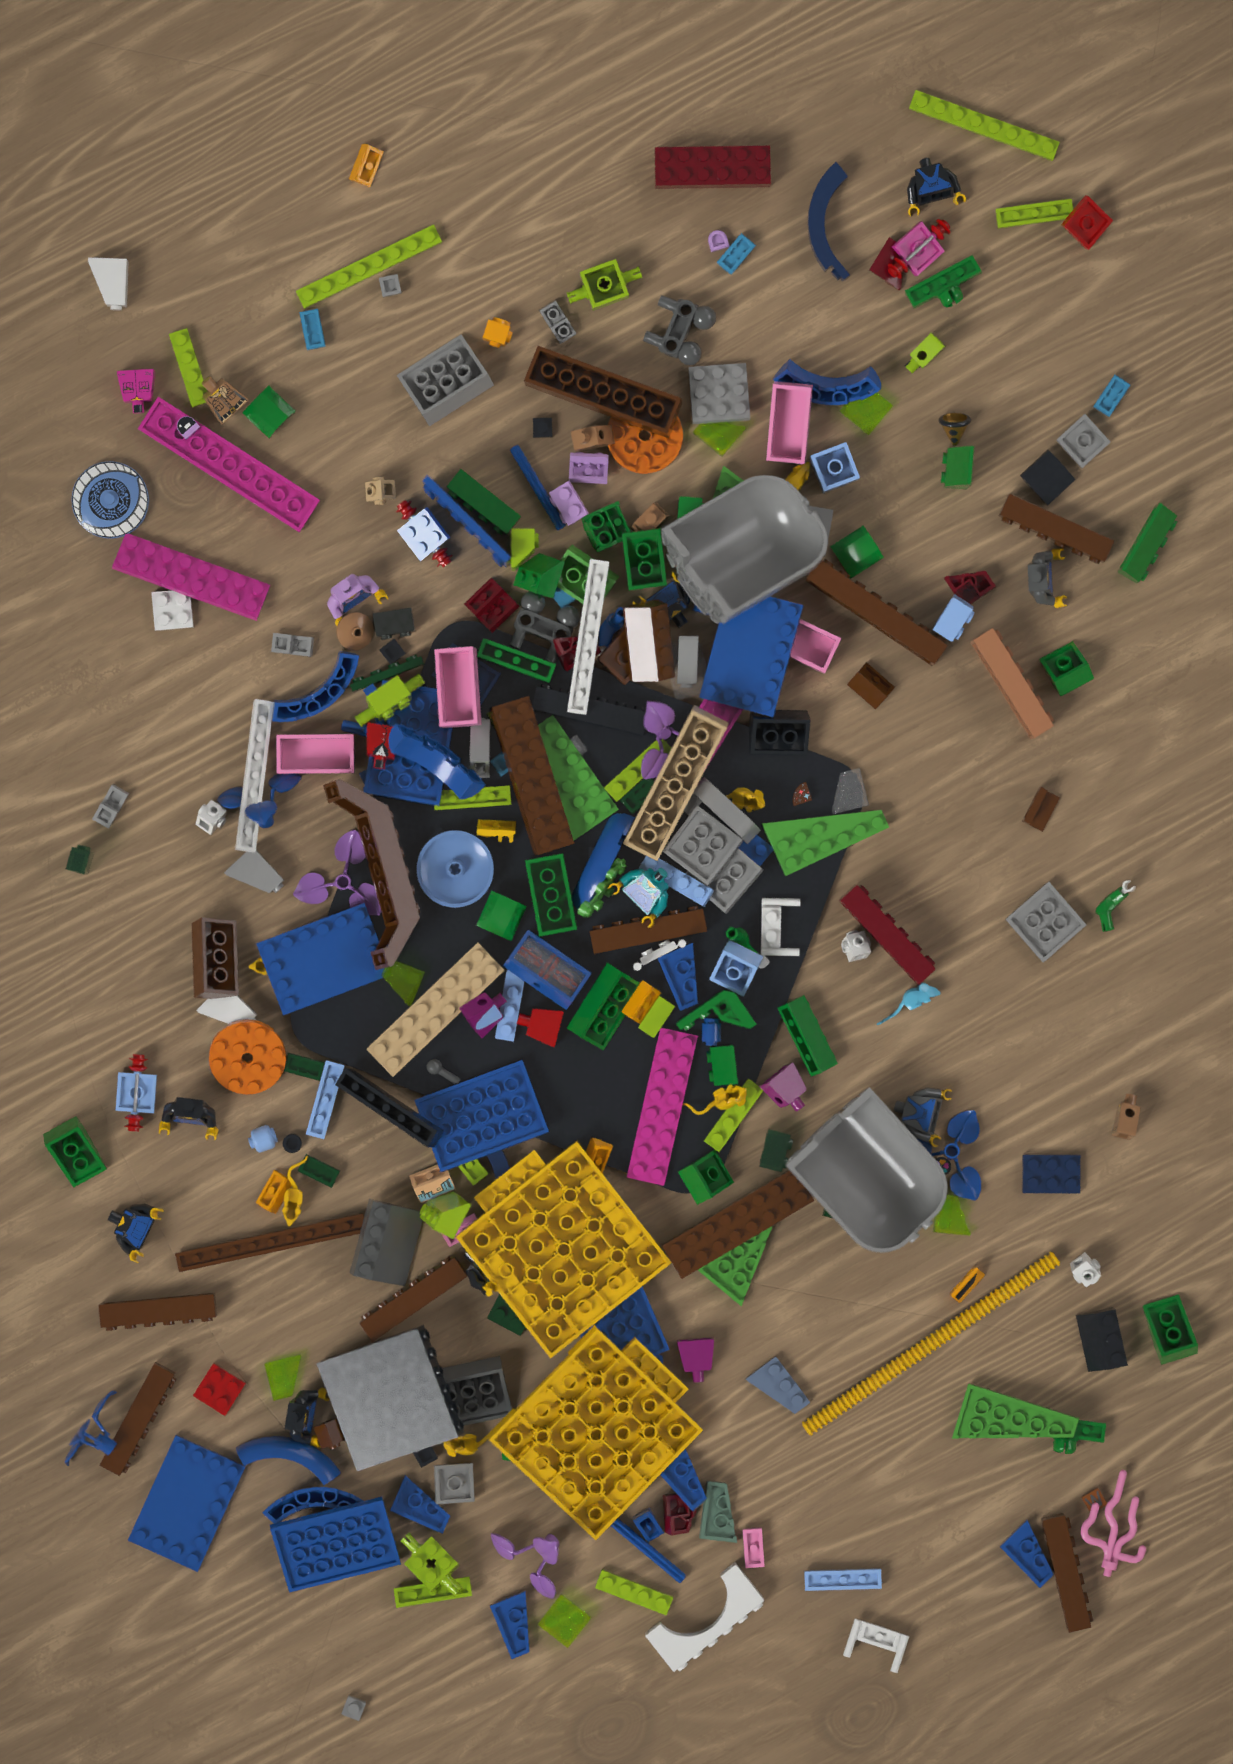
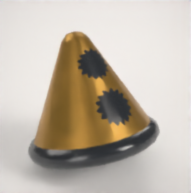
M948 413L940 416L939 423L942 425L951 444L954 446L958 445L971 422L970 416L963 413Z

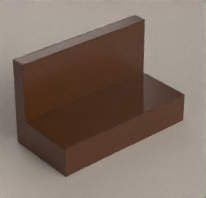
M867 662L847 684L875 710L895 688Z
M1039 787L1022 822L1043 832L1060 797Z

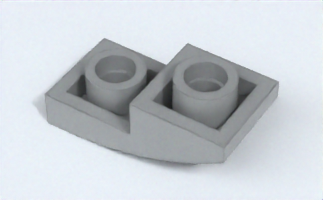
M556 300L539 310L560 344L576 335L575 330Z

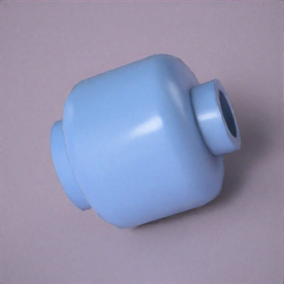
M268 1125L253 1129L251 1137L248 1138L251 1149L255 1148L259 1153L273 1149L275 1142H278L274 1128H270Z

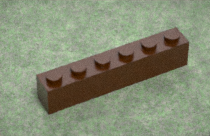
M1008 494L999 513L1002 522L1009 525L1015 523L1019 525L1020 530L1027 533L1033 531L1037 533L1036 537L1045 541L1047 539L1055 541L1054 545L1063 549L1066 546L1072 549L1071 552L1081 557L1084 554L1089 557V561L1096 564L1106 561L1114 543L1112 539L1012 494Z
M694 906L687 908V912L680 913L679 910L669 911L668 916L661 917L660 914L658 918L654 919V926L652 928H648L651 924L650 919L642 924V917L630 919L631 923L623 924V921L611 923L612 927L604 928V924L593 926L590 936L593 952L596 954L707 932L703 909Z
M448 1256L440 1262L441 1266L435 1270L432 1267L424 1273L426 1277L420 1281L416 1278L408 1284L410 1288L405 1291L400 1289L392 1295L394 1299L389 1302L384 1300L377 1305L378 1310L373 1313L368 1311L361 1316L362 1321L359 1324L370 1340L374 1342L468 1277L456 1257L451 1259Z
M215 1293L100 1303L101 1328L106 1327V1331L117 1330V1326H125V1329L136 1328L138 1324H144V1327L156 1326L155 1323L163 1322V1325H174L175 1321L181 1320L182 1324L194 1323V1319H201V1322L213 1321V1318L217 1316Z
M157 1362L154 1363L113 1439L117 1443L115 1448L109 1455L105 1454L99 1466L118 1476L122 1472L126 1473L131 1465L128 1461L131 1455L136 1456L140 1448L137 1445L141 1438L144 1440L149 1432V1429L146 1427L150 1421L153 1423L158 1415L156 1409L159 1404L161 1406L164 1404L167 1398L165 1392L167 1388L172 1389L176 1378H174L176 1372Z
M1064 1513L1043 1517L1041 1521L1067 1630L1071 1633L1091 1628L1090 1622H1093L1091 1610L1087 1611L1086 1603H1089L1087 1592H1083L1082 1585L1085 1584L1083 1574L1079 1573L1077 1566H1080L1078 1554L1074 1555L1073 1547H1076L1074 1536H1070L1068 1530L1071 1528L1070 1519L1065 1517Z

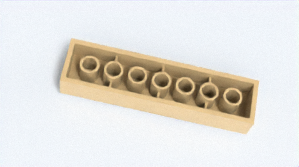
M695 705L693 706L624 839V845L658 861L727 729L728 722Z
M478 942L379 1036L367 1050L393 1077L461 1012L459 1009L461 1006L477 997L504 971L503 967Z

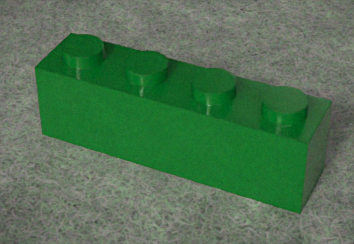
M462 469L457 472L446 486L449 489L447 493L456 500L458 497L463 500L464 503L462 505L471 512L473 509L479 513L477 517L486 524L488 521L494 525L493 529L500 535L503 533L508 535L511 528L521 519V515Z
M483 638L477 657L549 684L556 667L554 663Z
M805 995L778 1007L811 1077L838 1064Z

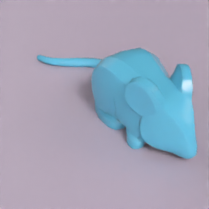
M923 982L918 987L908 989L904 993L898 1009L877 1023V1025L896 1016L904 1005L909 1010H913L921 1006L923 1002H930V997L940 995V991Z

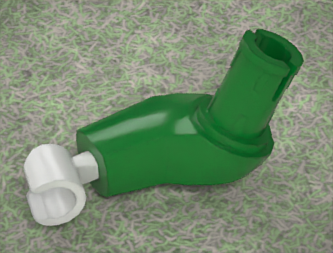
M1130 880L1124 881L1122 887L1110 893L1096 907L1095 912L1100 917L1102 932L1115 930L1111 913L1129 895L1128 892H1133L1136 889V886L1131 887V889L1127 888L1128 883L1131 882Z
M730 927L726 931V936L731 941L758 954L750 945L748 933L743 928ZM766 956L763 957L759 968H765L770 961Z

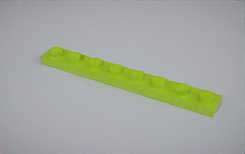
M915 90L909 107L910 110L1051 161L1054 160L1060 143L1059 141Z
M433 224L296 290V293L303 308L306 309L441 244L442 240Z

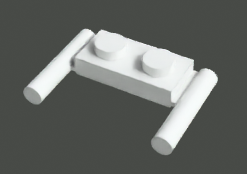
M762 898L761 955L799 956V948H780L781 906H800V899Z
M668 939L658 944L659 949L653 951L650 948L641 953L643 956L640 958L642 963L636 962L633 967L638 971L641 969V965H645L665 955L678 946L685 947L686 942L680 939L676 945L674 941L670 942Z
M854 1619L843 1656L850 1658L855 1641L859 1640L896 1652L890 1671L898 1673L909 1636L866 1621Z

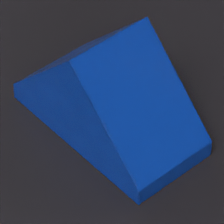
M649 1507L633 1516V1522L647 1542L664 1534L663 1529Z

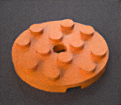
M678 416L669 438L648 431L650 438L646 441L641 440L639 437V433L644 429L612 417L608 422V425L612 426L615 444L608 445L609 451L615 461L626 470L638 474L656 473L669 466L680 452L683 441V428Z
M245 1019L230 1023L216 1034L209 1050V1065L214 1077L223 1087L238 1094H257L269 1089L279 1080L286 1064V1050L282 1039L272 1027L257 1020ZM250 1053L253 1059L246 1062L243 1060L242 1055Z

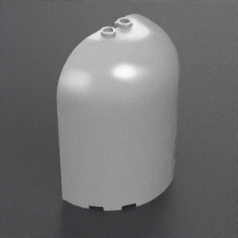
M770 475L751 477L662 528L663 545H667L669 553L666 555L671 567H676L679 576L677 579L698 609L704 615L709 613L711 620L719 624L722 622L724 624L804 577L813 571L824 557L828 542L826 529L817 511L811 512L807 508L809 506L807 498L802 496L792 484L784 479Z
M869 1087L862 1091L859 1097L853 1098L842 1108L844 1111L834 1114L800 1146L802 1149L797 1150L788 1159L789 1161L785 1163V1166L858 1245L873 1252H891L901 1248L909 1241L911 1243L920 1236L917 1232L922 1227L926 1230L933 1224L932 1219L940 1212L946 1200L947 1180L939 1163Z

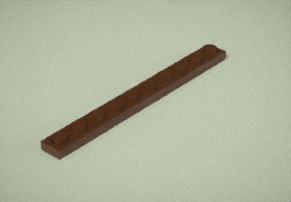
M364 1213L175 1253L178 1270L183 1272L360 1234Z

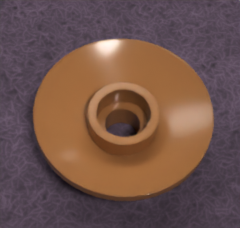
M352 612L346 614L339 621L336 634L342 646L349 650H360L371 642L374 627L372 621L365 614ZM359 629L360 634L355 636V630Z

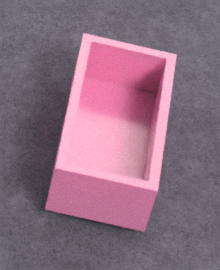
M777 381L773 383L766 461L805 464L813 385Z
M800 619L790 658L825 674L841 638Z
M470 646L435 649L439 726L442 728L482 725L477 648Z
M354 734L276 735L277 774L355 773Z

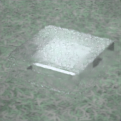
M577 735L570 739L581 755L587 752V749Z

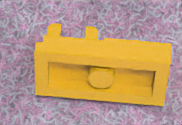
M478 819L477 836H498L499 842H502L503 836H508L509 843L513 842V835L516 832V821Z

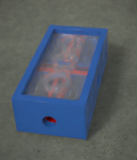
M529 930L503 965L504 968L566 1010L592 974Z

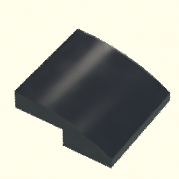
M1048 449L1020 475L1047 506L1076 480Z

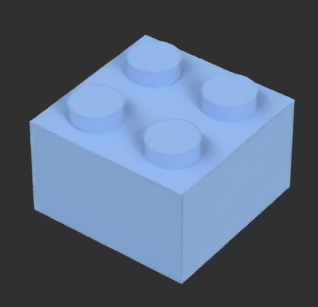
M847 442L809 457L823 493L860 479Z
M954 594L933 626V630L951 642L954 639L958 640L964 631L962 626L965 622L969 624L974 616V606Z
M728 940L709 980L744 997L764 956Z

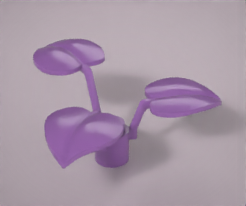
M647 701L644 726L649 732L657 735L656 740L660 750L650 749L643 757L641 775L644 779L657 777L668 756L667 753H663L664 748L661 740L669 738L671 733L676 735L680 733L669 727L675 719L674 711L666 704Z
M357 830L347 832L336 843L335 857L339 861H346L343 873L337 876L335 882L324 884L325 881L322 875L311 872L300 879L293 893L302 902L319 904L328 898L329 893L326 887L336 886L340 890L349 888L355 892L350 896V907L365 903L369 915H380L381 913L375 887L369 883H363L357 890L350 885L351 878L347 875L349 862L358 864L366 857Z
M491 1533L492 1543L496 1551L505 1559L513 1560L514 1555L535 1548L544 1560L537 1570V1574H530V1581L540 1594L555 1599V1586L548 1577L541 1574V1571L546 1562L552 1565L557 1562L558 1539L552 1534H548L545 1538L536 1537L533 1539V1544L517 1551L508 1539L496 1533Z

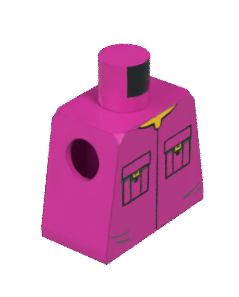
M155 370L117 371L123 401L125 403H132L133 414L144 413V402H152Z

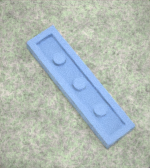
M646 856L639 869L645 871L652 868L655 872L659 868L664 869L667 872V877L664 881L669 887L705 907L714 892L713 889L661 859L656 861Z
M509 970L506 972L502 995L507 1002L500 1007L503 1019L497 1024L495 1038L514 1042L524 981Z
M326 1060L306 1135L325 1139L339 1088L335 1084L342 1074L345 1065Z
M881 1568L804 1571L805 1591L882 1589Z

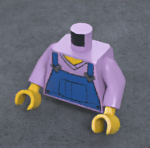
M351 574L330 589L331 596L327 606L334 619H336L335 625L337 626L343 617L342 614L348 612L373 593H375L374 596L379 604H382L381 597H386L388 600V596L383 589H379V586L369 576Z

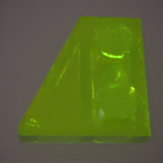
M728 422L699 424L693 431V434L723 457L746 430V427L732 425Z
M395 961L393 966L384 968L381 976L404 1000L405 1004L411 1006L425 972Z
M946 1196L942 1209L934 1217L933 1232L971 1235L964 1213L960 1208L958 1196Z
M301 1354L264 1363L273 1401L293 1396Z

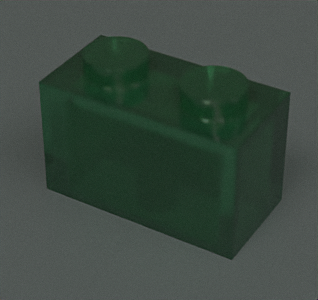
M79 844L77 847H72L66 869L88 875L94 852L90 851L91 847Z
M772 1129L767 1130L759 1167L782 1172L783 1168H787L785 1163L789 1158L786 1157L787 1150H791L793 1139L790 1138L791 1134Z

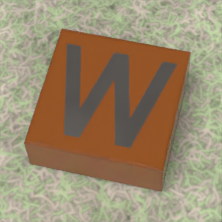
M1098 1487L1081 1497L1089 1512L1093 1503H1098L1099 1509L1107 1505Z

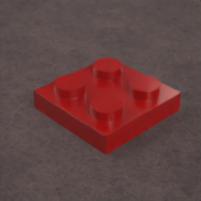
M1085 195L1061 225L1085 249L1090 250L1113 220L1089 196Z
M213 1363L193 1396L226 1416L246 1383Z

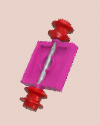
M937 219L936 226L930 225V232L922 221L918 222L892 246L900 258H894L895 263L888 264L889 274L894 278L901 279V273H907L908 268L914 276H918L944 252L936 238L943 240L944 233L950 234V225L945 220Z

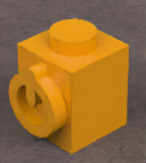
M493 317L492 320L488 319L482 337L483 340L489 341V345L500 348V346L505 347L506 342L510 343L513 334L510 331V322Z

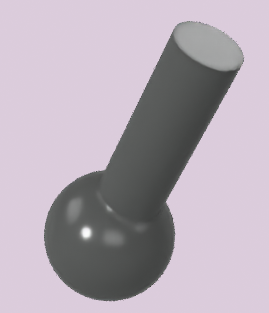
M432 1059L427 1063L429 1073L440 1074L455 1085L459 1083L460 1078L443 1068L439 1060Z

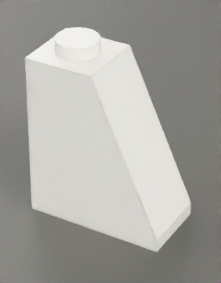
M88 258V263L105 304L111 307L110 310H122V307H127L128 260Z
M239 996L207 999L196 1010L200 1014L228 1024L238 1020H256L255 1017L257 1016Z

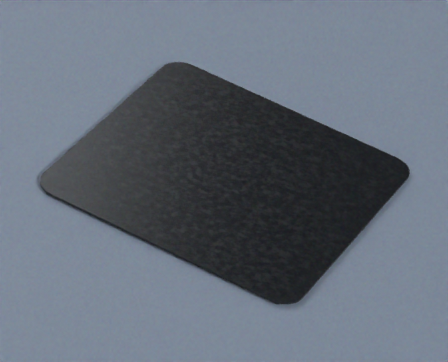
M476 621L456 622L444 628L433 641L420 674L425 682L421 686L437 689V680L432 676L436 669L435 649L449 648L452 643L458 647L473 646L477 648L478 654L483 638L543 660H545L549 649L526 640L523 641L520 649L510 646L513 637L511 634L498 629L492 633L484 624ZM477 657L478 660L501 674L480 706L481 718L490 719V760L501 753L502 750L489 708L529 696L532 705L536 686L540 687L541 684L552 686V690L559 691L560 688L570 690L574 667L568 671L564 670L558 657L549 684ZM593 667L589 699L597 700V697L608 699V703L614 705L616 701L626 703L627 708L634 709V706L646 708L647 701L666 704L675 714V719L669 727L678 732L681 731L694 705L632 681L623 685L613 674ZM533 710L538 725L553 715ZM553 715L603 787L609 784L654 743L657 737L655 733L649 732L646 728L642 736ZM738 722L734 723L699 780L700 782L705 777L724 796L740 787L747 788L753 793L755 790H760L763 793L765 807L756 811L752 810L751 812H748L746 808L741 809V811L761 830L757 835L770 846L771 844L761 823L861 812L863 807L862 785L857 775L848 766L808 750L807 755L750 754L749 727ZM471 726L453 727L449 750L460 757V763L469 770ZM671 733L670 737L664 740L672 748L678 735ZM491 763L490 778H481L486 784L484 787L510 786L511 805L434 810V805L373 795V798L387 805L393 813V825L399 834L398 842L404 852L403 860L409 870L408 878L415 891L414 899L420 908V918L394 965L389 967L390 976L291 1012L293 1032L303 1046L317 1054L426 1096L455 1085L440 1074L428 1072L427 1063L432 1059L439 1060L443 1068L459 1077V1083L523 1060L549 1133L536 1138L563 1149L568 1148L577 1141L585 1152L591 1138L612 1144L613 1148L606 1165L628 1173L659 1032L653 1038L638 1028L639 1023L625 1015L603 1051L567 1029L569 1023L607 963L639 983L645 981L661 992L659 996L675 1006L662 1028L698 1036L683 1103L691 1105L696 1111H703L708 1104L715 1100L713 1092L719 1088L727 1089L729 1085L714 1086V1082H710L709 1070H712V1064L707 1061L706 1051H710V1047L713 1046H707L706 1042H702V1023H704V1019L701 1020L699 1017L694 1020L695 1025L688 1030L684 1028L680 1030L676 1022L720 991H731L709 980L728 940H730L726 936V931L730 927L743 928L748 933L750 945L761 955L762 898L800 899V906H781L780 948H799V956H766L770 961L765 968L758 967L744 997L735 993L756 1025L749 1029L721 1021L713 1009H710L711 1014L705 1017L718 1018L719 1023H721V1042H717V1046L734 1045L738 1084H733V1086L742 1087L747 1079L756 1084L782 1017L778 1007L786 1004L847 848L787 876L784 875L774 851H772L760 866L763 869L762 873L727 914L710 900L703 907L676 891L675 898L667 902V907L661 913V917L668 916L669 911L679 910L680 913L687 912L689 907L698 906L699 909H703L707 932L669 939L670 942L674 941L676 945L680 939L684 940L686 945L693 943L698 1004L680 1011L658 958L645 965H641V969L638 971L633 967L636 962L642 963L640 960L643 957L641 953L650 948L653 951L659 949L658 944L666 940L596 954L593 952L590 936L593 926L604 924V928L612 927L611 923L623 921V924L631 923L630 919L638 917L643 919L645 916H649L622 891L623 886L618 894L613 895V893L617 892L618 887L612 885L615 888L609 898L604 895L601 899L604 902L602 908L598 912L594 910L589 918L578 914V909L573 904L577 930L539 936L525 860L563 854L572 899V893L588 862L589 847L595 848L608 819L617 813H624L636 818L640 808L631 814L620 800L616 802L608 793L619 810L574 840V844L540 855H534L509 772L500 776ZM443 782L442 790H452ZM806 782L812 800L793 806L795 790L799 785ZM703 802L699 805L700 808L735 833ZM684 811L665 847L689 817ZM478 819L516 821V832L513 835V842L509 843L508 836H503L502 842L498 841V836H477ZM439 826L445 832L458 830L476 836L487 846L492 856L494 865L492 882L486 893L470 905L454 908L440 905L430 899L419 884L417 877L419 854L427 843L426 840ZM622 843L614 861L617 858L626 860L625 865L627 867L622 875H617L614 883H618V879L627 872L639 869L646 855ZM662 851L659 859L686 874L688 870ZM366 857L358 864L349 862L347 875L351 878V886L357 890L363 883H369L374 886ZM337 888L327 916L351 908L349 899L355 892L349 888L345 890ZM491 891L527 906L512 941L476 926ZM382 912L380 915H369L379 941L386 928ZM529 930L592 973L567 1010L524 981L519 1014L531 1016L533 1008L564 1011L555 1047L527 1036L528 1027L518 1024L516 1026L514 1042L496 1039L497 1025L481 1039L470 1026L462 1012H460L393 1077L367 1050L379 1036L478 942L503 967L525 933ZM503 967L504 971L480 994L486 993L491 999L499 993L503 995L507 969ZM726 1004L720 1006V1010L726 1009ZM682 1105L664 1186H659L677 1193H690L678 1171L715 1150L704 1142V1139L725 1110H720L714 1106L706 1113L697 1115L689 1107ZM739 1126L721 1151L718 1152L716 1150L723 1164L726 1162Z

